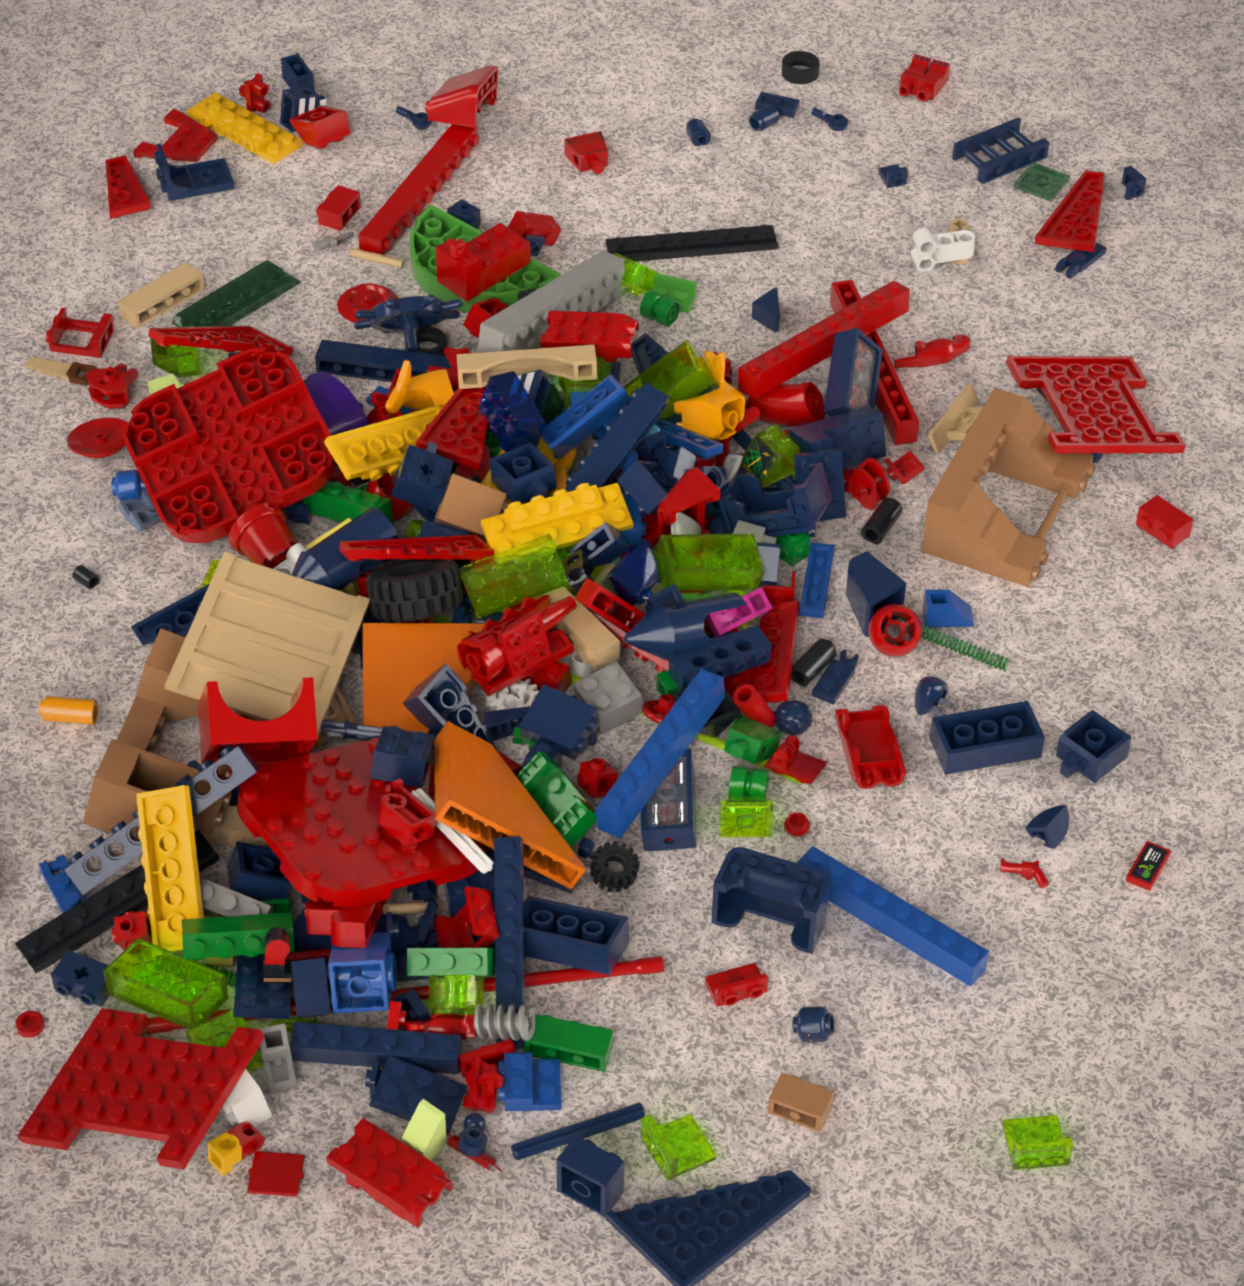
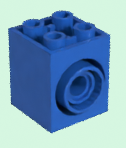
M390 932L373 933L366 948H343L333 945L328 961L333 1013L389 1010L392 992L396 990L397 985L396 959L391 951Z

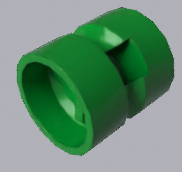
M649 290L640 304L641 316L650 320L656 319L657 323L666 327H670L676 321L680 312L679 301L668 296L664 297L663 294L654 290Z
M733 766L728 799L743 800L745 797H748L750 802L764 804L769 771L754 769L752 772H749L748 768Z

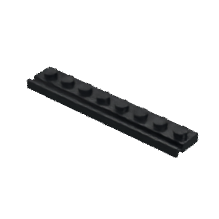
M773 225L605 239L607 252L625 259L624 263L778 249Z
M197 830L194 834L198 869L201 872L219 861L220 858L202 833ZM142 865L138 866L15 943L17 949L33 971L37 973L62 959L67 950L73 952L114 926L115 917L123 916L124 913L130 911L137 912L147 906L148 897L144 890V883L146 881L145 869Z

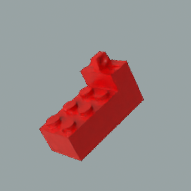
M502 223L495 225L467 243L461 238L457 241L450 238L444 244L436 247L437 282L466 302L531 263L530 242Z

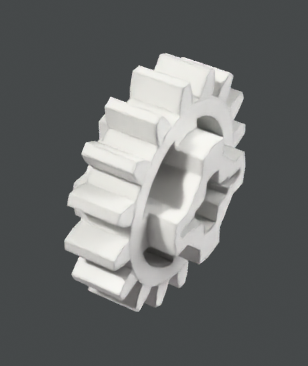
M530 679L524 682L519 680L487 696L486 707H489V711L531 706L539 692L537 691V685H530Z

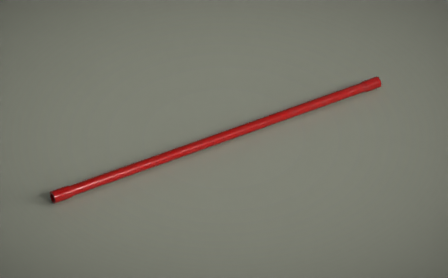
M656 956L640 958L634 961L618 962L610 975L580 968L526 973L525 987L632 974L664 972L663 957ZM496 978L396 989L392 992L391 1000L414 989L421 1000L496 991ZM295 1001L290 1002V1016L297 1015ZM234 1009L177 1016L149 1017L150 1023L146 1027V1035L171 1032L177 1029L268 1018L233 1017Z

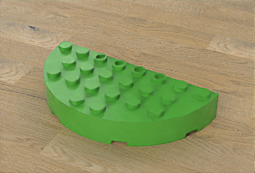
M430 205L420 214L416 220V225L411 230L410 260L416 281L427 294H432L443 302L460 299L463 305L457 308V310L469 312L473 303L494 297L511 306L518 301V291L539 289L562 275L531 258V263L466 302L437 282L436 247L444 244L450 238L456 241L461 238L467 243L484 232L433 205Z

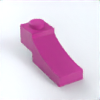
M762 587L742 596L746 605L713 612L705 617L715 637L773 609Z

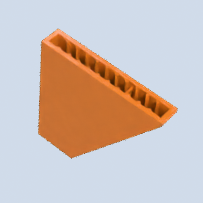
M363 623V725L382 728L383 726H395L405 731H420L434 734L420 723L402 703L420 683L446 663L464 682L467 688L465 693L468 695L477 682L470 677L471 673L468 668L464 669L457 654V645L461 643L462 639L470 636L469 630L478 633L482 631L484 624Z
M447 721L434 740L435 820L494 849L495 838L521 836L523 839V865L572 890L586 871V867L492 744Z

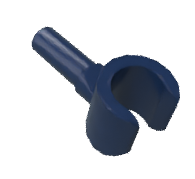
M583 838L579 843L577 854L585 859L589 857L592 860L594 854L592 850L595 847L594 842L589 838Z

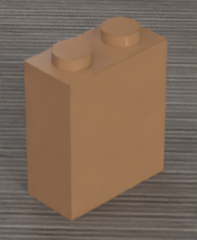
M452 474L449 477L445 495L438 507L434 522L468 531L470 535H478L482 540L486 541L480 524L481 520L504 514L508 503L505 501L506 493Z

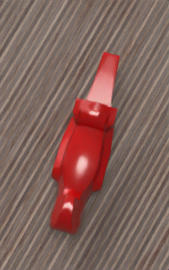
M958 334L954 335L952 340L942 338L928 343L916 341L915 356L894 360V367L922 368L949 363L952 359L970 349V338L967 335Z
M433 1014L428 1020L405 1022V1031L460 1035L461 1040L477 1037L474 1028V1014L466 1016Z

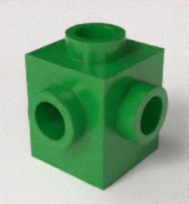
M806 532L776 537V544H780L779 558L790 566L794 567L809 556L810 536Z

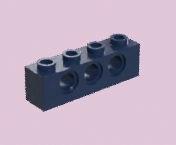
M758 625L669 656L668 673L680 690L688 687L701 669L725 678L770 662L771 643Z

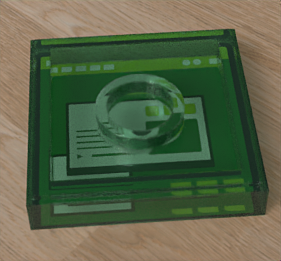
M1033 162L1014 183V188L1051 202L1069 182L1070 176Z

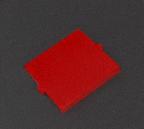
M255 1151L252 1168L248 1170L250 1179L247 1193L298 1197L300 1180L304 1178L302 1170L305 1155Z

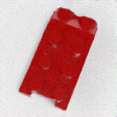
M549 311L547 316L549 328L546 330V334H542L540 345L541 348L594 345L596 357H604L605 362H616L617 358H632L631 342L635 338V330H639L640 326L638 320L619 313Z
M885 705L872 706V710L848 712V708L835 710V720L851 779L861 789L873 788L878 783H883L888 787L897 786L903 782L906 776L898 741L889 723V710Z
M364 1118L355 1125L354 1135L349 1141L340 1145L339 1148L335 1147L326 1156L329 1165L346 1175V1182L357 1190L361 1188L372 1199L417 1228L421 1225L423 1212L428 1206H433L438 1201L443 1189L445 1188L451 1192L454 1188L452 1181L440 1167Z

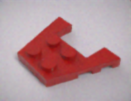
M173 108L164 117L165 124L178 127L162 145L166 158L176 161L198 162L218 140L215 132L177 109ZM142 141L133 151V156L135 158L149 156L151 159H154V151H157V147Z

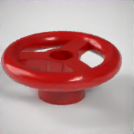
M663 694L660 696V700L645 702L642 705V712L647 718L660 724L676 702L672 695Z

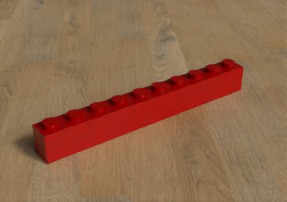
M451 124L359 233V250L385 255L387 251H391L394 242L402 237L404 230L412 225L413 219L421 214L423 207L431 202L433 195L441 190L442 184L450 179L452 172L460 167L461 161L469 156L473 147L478 145L480 137L477 126L472 128Z
M853 280L831 282L830 304L834 313L861 299ZM875 330L866 335L883 349L875 403L879 411L883 413V420L895 445L917 442L919 420Z
M891 281L738 367V391L752 399H756L830 357L836 333L858 328L865 335H868L909 311L910 289L899 282Z

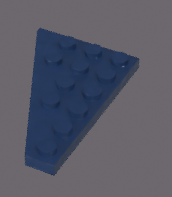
M789 1170L777 1173L775 1176L758 1177V1181L739 1185V1182L718 1186L712 1190L696 1191V1195L678 1199L677 1196L655 1200L650 1204L641 1203L633 1205V1209L615 1213L613 1210H610L606 1213V1221L673 1286H694L810 1196L811 1188Z

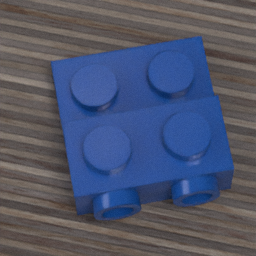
M504 1053V1061H499V1074L504 1078V1084L499 1088V1101H505V1111L561 1110L560 1059H532V1053Z

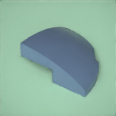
M147 489L142 490L140 499L119 501L118 508L120 512L139 531L148 529L161 520Z

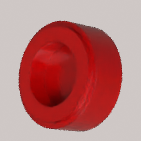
M26 1011L20 1014L16 1020L18 1033L26 1038L38 1036L45 1027L43 1016L37 1011Z

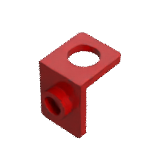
M792 571L791 587L762 586L770 604L794 601L796 571Z

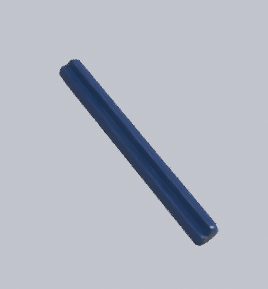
M638 1102L512 1144L511 1152L515 1160H521L569 1144L575 1135L583 1139L643 1119L645 1117V1110L643 1105Z

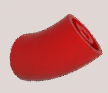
M812 382L801 384L782 383L756 399L749 397L745 408L747 410L750 407H757L761 414L758 419L759 421L784 427H798L825 418L823 397L819 389Z

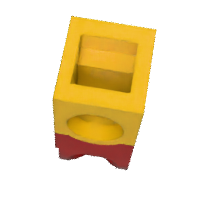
M250 1122L240 1123L208 1142V1161L224 1176L233 1170V1165L246 1158L247 1155H252L255 1151L259 1150L265 1142V1137Z

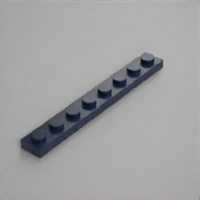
M521 836L494 839L495 918L499 936L495 940L496 1012L500 1004L504 1006L505 1013H507L509 1005H514L516 1013H518L521 1005L525 1006L523 839ZM499 1037V1038L496 1040V1043L501 1042V1041H504V1040H502V1039ZM522 1037L517 1041L511 1039L514 1049H524Z

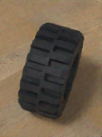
M452 559L399 560L375 568L366 578L371 613L378 620H384L385 622H410L419 619H429V617L433 616L437 617L443 613L451 612L452 609H456L463 600L459 568Z

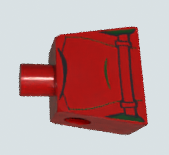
M601 131L564 139V155L580 172L592 170L595 174H600L604 171V167L608 166V149Z

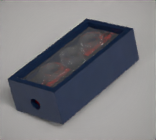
M858 328L836 333L834 337L823 411L829 417L866 406L875 409L883 349Z
M686 749L641 810V835L644 851L697 848L695 769L691 749Z

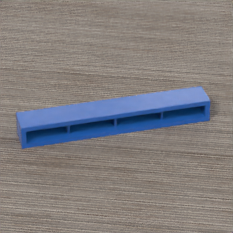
M704 669L698 672L595 809L599 830L618 838L623 836L724 700L725 689L722 676Z
M812 846L797 861V864L823 871L829 876L828 901L970 987L986 971L988 950L816 847Z

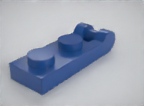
M64 854L55 857L56 860L49 863L44 861L38 864L39 870L62 914L86 899L85 895H82L64 871L68 866ZM57 870L61 871V873L52 875V872H55Z

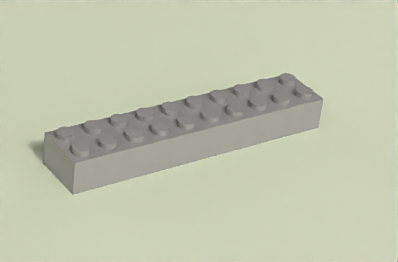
M601 251L482 322L477 353L538 349L541 347L540 340L542 334H546V330L549 328L547 321L549 311L597 312L606 307L621 295V280L625 273V259L606 251Z

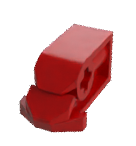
M397 779L384 786L379 803L378 822L408 848L433 837L437 820H435L434 812L403 787L404 781Z

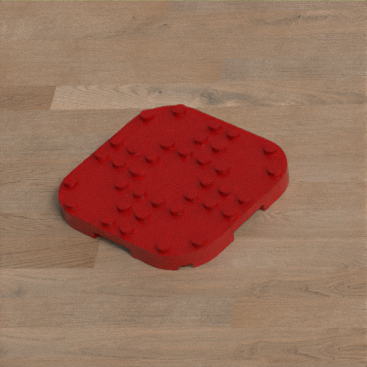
M254 348L237 353L216 363L218 369L179 388L172 384L147 396L131 411L132 417L129 423H125L124 426L125 445L142 478L158 516L167 531L177 539L189 543H210L229 535L232 525L248 509L267 502L276 504L280 509H283L314 494L331 478L337 463L324 443L326 438L331 436L330 431L311 398L295 364L287 355L280 351L274 353L266 351V348Z
M372 738L369 741L357 742L257 766L259 768L258 771L239 786L237 811L240 819L255 838L262 836L281 860L280 870L293 887L313 901L318 902L320 897L323 901L333 902L334 907H357L390 899L391 891L397 888L431 879L438 886L466 878L479 870L436 825L433 837L407 848L379 824L380 798L383 794L384 786L391 783L370 778L374 750L379 738ZM430 761L421 789L435 802L434 765ZM403 785L410 793L418 789V787ZM472 839L487 854L488 846Z

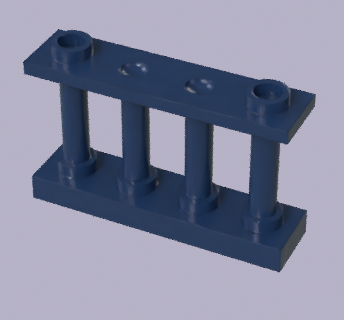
M1018 117L954 143L952 159L956 161L963 157L967 158L979 168L977 180L984 184L1047 158L1049 142L1045 138L1032 142L1020 133L1021 119ZM1013 137L1023 147L1016 149L1006 140ZM998 144L1008 153L1000 156L990 146ZM981 150L991 160L983 162L974 153Z

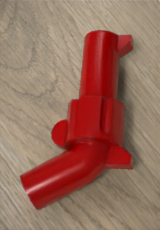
M1001 858L1000 872L1021 874V877H1025L1028 881L1032 880L1034 876L1040 888L1049 885L1045 874L1039 868L1038 860L1035 862L1022 861L1021 864L1006 862L1004 858Z

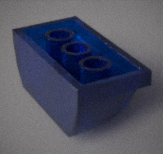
M645 538L634 544L600 582L614 595L632 606L644 604L653 594L651 589L659 579L658 562L650 547L651 544Z

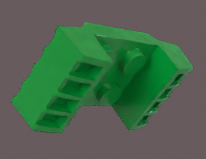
M538 751L516 776L570 848L597 821L595 809L590 801L547 754Z

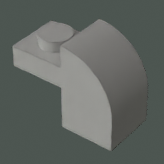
M285 1023L259 1028L265 1037L260 1047L269 1092L297 1087Z

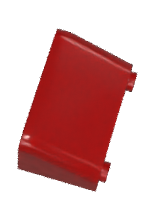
M488 65L449 78L431 97L430 101L426 102L425 112L428 113V120L475 128L478 125L476 118L477 113L481 112L482 101L488 105H495L497 101L498 67Z
M697 467L687 470L659 503V509L657 510V553L668 567H677L674 552L676 551L671 537V524L676 522V514L679 512L692 518L701 527L698 549L715 553V559H717V550L715 548L711 550L708 544L711 535L704 529L705 504L719 500L721 490Z

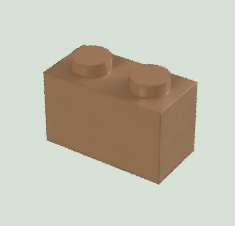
M781 1073L769 1097L768 1113L821 1132L833 1107L834 1091L822 1085H815L804 1081L797 1076Z

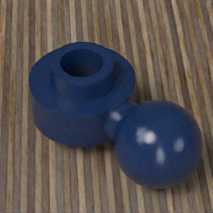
M471 1113L464 1120V1130L459 1135L457 1146L463 1154L474 1157L482 1155L486 1150L487 1136L483 1133L486 1128V1121L482 1115Z

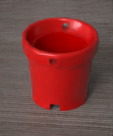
M268 502L258 504L245 511L232 525L228 535L229 545L240 555L246 556L252 563L274 569L286 560L288 550L293 545L299 543L288 527L283 511L276 504Z

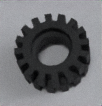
M613 841L612 846H610L609 842H606L604 847L600 845L597 848V852L595 851L593 854L590 875L594 877L593 882L595 884L600 882V889L603 890L606 886L608 887L607 892H612V888H616V892H621L622 887L626 890L629 888V885H633L640 862L637 861V853L633 854L634 849L632 847L627 850V844L622 843L620 847L618 846V841ZM609 861L618 862L624 866L625 870L620 873L611 872L606 869L605 863Z

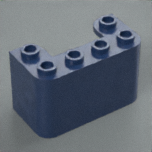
M810 464L804 468L802 472L804 484L796 485L794 489L765 493L757 476L751 473L737 474L718 500L729 535L732 537L738 520L765 527V535L771 537L811 531L832 501V493L823 464Z
M735 847L727 853L713 884L711 923L722 927H735L741 922L746 911L795 926L791 934L792 945L800 951L813 954L826 923L830 885L829 876L825 872L744 847Z

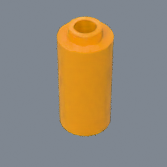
M46 696L44 701H40L39 715L43 716L44 721L95 725L98 716V701L93 699Z

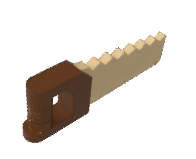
M30 357L25 364V369L30 368L31 370H36V372L42 371L43 374L48 373V375H53L60 379L65 378L70 383L88 386L86 374L92 369H98L96 366L77 362L69 364ZM80 371L85 372L82 377L78 376Z

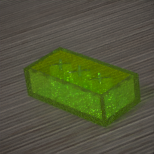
M685 340L623 388L631 398L637 387L641 389L645 382L669 396L667 408L659 417L664 420L674 413V402L697 396L715 381L702 354L688 340Z
M754 534L661 535L655 552L664 589L675 584L679 591L756 590L764 573Z
M139 938L103 970L109 996L194 1032L229 999L224 973L190 959H183V956Z

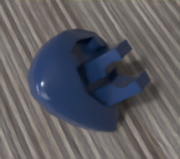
M933 676L923 677L919 680L914 698L915 709L918 715H925L930 711L938 716L945 715L941 712L940 707L937 706L939 704H946L949 708H952L954 704L945 699L948 692V685L945 681Z

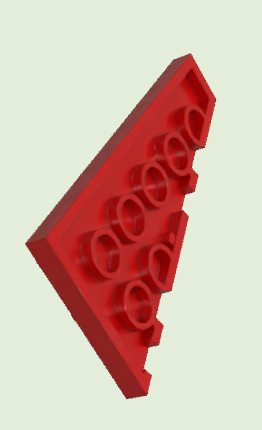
M1088 170L1083 172L1036 234L1035 244L1047 247H1060L1067 250L1095 252L1105 183V174L1103 172Z
M496 381L482 388H458L417 439L416 447L425 450L428 442L438 444L437 455L480 471Z

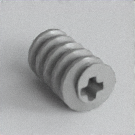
M477 1004L474 1017L476 1034L481 1039L490 1037L492 1040H497L500 1037L502 1040H509L511 1037V1039L517 1041L522 1037L524 1041H529L535 1031L534 1008L531 1007L529 1013H526L525 1006L521 1005L518 1013H516L514 1005H509L508 1011L505 1013L502 1004L498 1006L497 1012H494L493 1005L489 1004L486 1012H484L482 1004Z

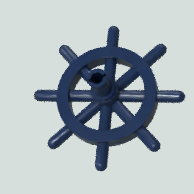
M432 294L393 300L388 299L371 310L356 311V318L365 320L356 321L354 328L360 330L372 327L375 330L382 331L384 334L402 331L404 332L406 351H415L420 349L417 334L419 327L433 326L445 319H458L460 316L459 311L452 309L462 307L463 303L460 299L443 302Z

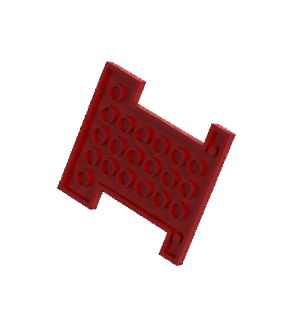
M1007 356L1006 365L1018 387L1023 389L1041 388L1064 432L1049 433L1048 442L1054 453H1184L1186 445L1179 433L1156 432L1132 390L1145 389L1147 380L1132 356Z
M101 1008L17 1136L21 1142L62 1150H68L81 1128L165 1141V1145L156 1158L160 1166L185 1169L265 1037L260 1029L238 1026L224 1048L144 1037L141 1035L150 1023L146 1014Z

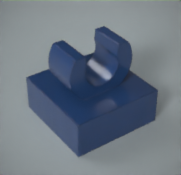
M432 879L407 886V892H413L412 900H423L424 902L438 901V886Z

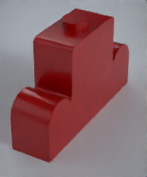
M586 578L574 598L626 632H629L645 615L637 608Z
M320 897L318 902L310 899L305 904L307 933L331 935V942L337 947L366 948L383 913V905L387 904V900L357 907H334L333 902L323 901Z

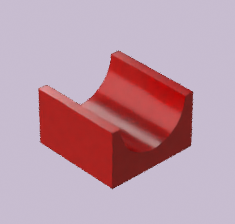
M313 677L302 678L291 698L290 710L281 717L269 721L249 720L236 714L224 702L218 688V681L206 682L198 702L201 764L208 759L214 762L220 758L219 752L228 745L235 747L241 744L254 762L282 761L309 754L317 742Z

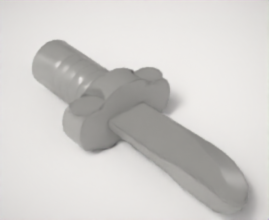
M348 232L336 238L330 235L326 236L322 240L313 242V248L319 250L328 246L330 248L337 246V241L349 238L354 234Z

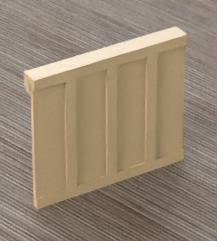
M224 551L167 678L164 689L199 700L206 682L218 681L220 694L232 711L262 721H269L286 714L290 710L291 698L302 678L313 677L318 737L322 720H325L363 624L370 599L360 595L356 597L237 558L236 555Z

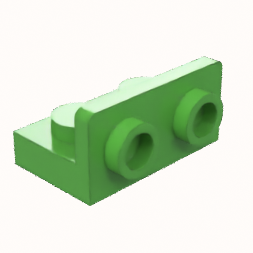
M656 273L652 290L663 294L664 297L668 296L679 301L680 312L689 313L696 299L697 282Z

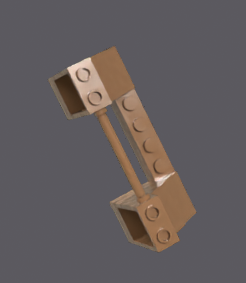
M994 388L927 502L922 552L1029 587L1032 580L1036 581L1041 570L1040 565H1045L1049 552L1046 551L1047 541H1044V538L1066 497L1076 499L1079 492L1085 491L1088 482L1087 477L1092 478L1095 465L1092 464L1094 455L1089 453H1054L1048 442L1049 433L1056 432L1052 426L1040 417L1025 397ZM988 471L1058 493L1035 537L1020 533L1001 508L993 504L980 488L982 475L986 476Z
M160 628L145 662L137 695L117 740L111 739L94 777L83 820L84 824L112 833L110 829L122 820L127 824L134 819L132 814L138 810L136 794L177 787L175 783L187 774L193 777L199 773L198 769L148 752L149 748L154 749L159 736L155 733L157 730L162 731L165 722L192 716L199 718V700L164 689L167 678L186 637ZM235 712L236 714H238V715H240L241 717H244V718H246V719H250V720H254V721L257 720L256 718H252V717H249V716H246V715H243V714H240V713ZM222 764L218 767L221 776L225 777L229 765ZM197 781L199 791L204 793L210 791L211 787L208 781ZM228 792L194 816V830L211 835L214 825L220 826L224 812L220 811L221 807L227 808L232 793ZM134 826L132 832L139 831L140 826Z

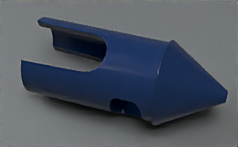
M371 507L306 552H301L291 575L340 591L383 561L374 559L350 561L339 551L340 541L390 539L397 534V531L380 510Z
M733 592L684 601L671 607L654 605L624 636V641L662 660H668L669 656L733 634L732 631H728L718 637H715L714 633L705 634V617L713 612L744 606L746 603L738 593Z

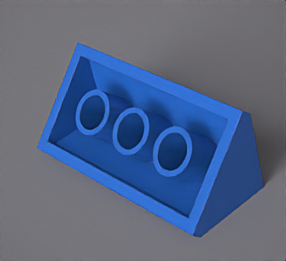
M610 374L538 433L560 460L615 416L624 404L628 405L632 400L620 383Z

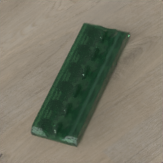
M265 260L178 312L174 316L172 324L177 327L231 326L300 284V280L286 273L273 262Z

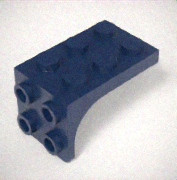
M161 143L156 144L157 151H154V159L156 164H158L156 175L158 181H160L162 193L167 194L169 201L234 189V181L225 158L181 166L173 165L167 162Z

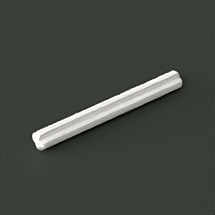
M418 788L416 791L413 790L411 792L413 796L435 813V802L423 789ZM436 821V826L481 873L485 874L493 869V861L470 837Z

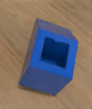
M925 590L923 603L925 626H928V628L974 627L971 606L951 590Z

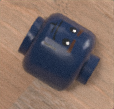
M823 1006L802 1007L798 1015L793 1017V1032L798 1033L800 1040L803 1042H826L829 1036L834 1034V1016Z

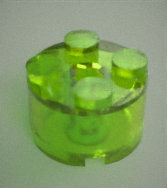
M449 974L444 975V977H438V980L437 975L429 976L428 1009L432 1010V1015H451L452 1011H459V1015L475 1016L477 1004H482L484 1010V976L477 977L476 981L475 975Z

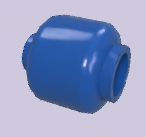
M138 470L119 471L115 477H112V493L120 501L140 499L142 490L146 489Z

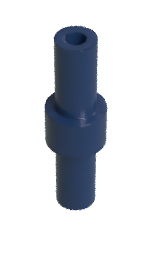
M435 901L428 902L424 915H421L418 921V932L414 940V945L417 947L424 946L428 933L432 932L435 925L434 917L438 909V903Z

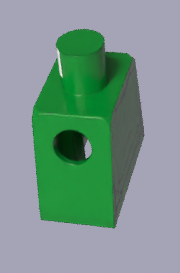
M739 715L729 729L724 751L731 754L734 758H741L757 764L769 759L779 747L782 732Z

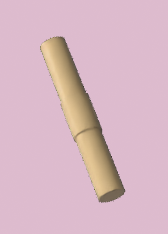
M355 248L350 250V256L401 269L404 266V260Z
M435 901L438 903L436 912H443L445 910L444 902ZM428 902L384 904L383 913L385 915L386 912H391L392 914L425 913Z

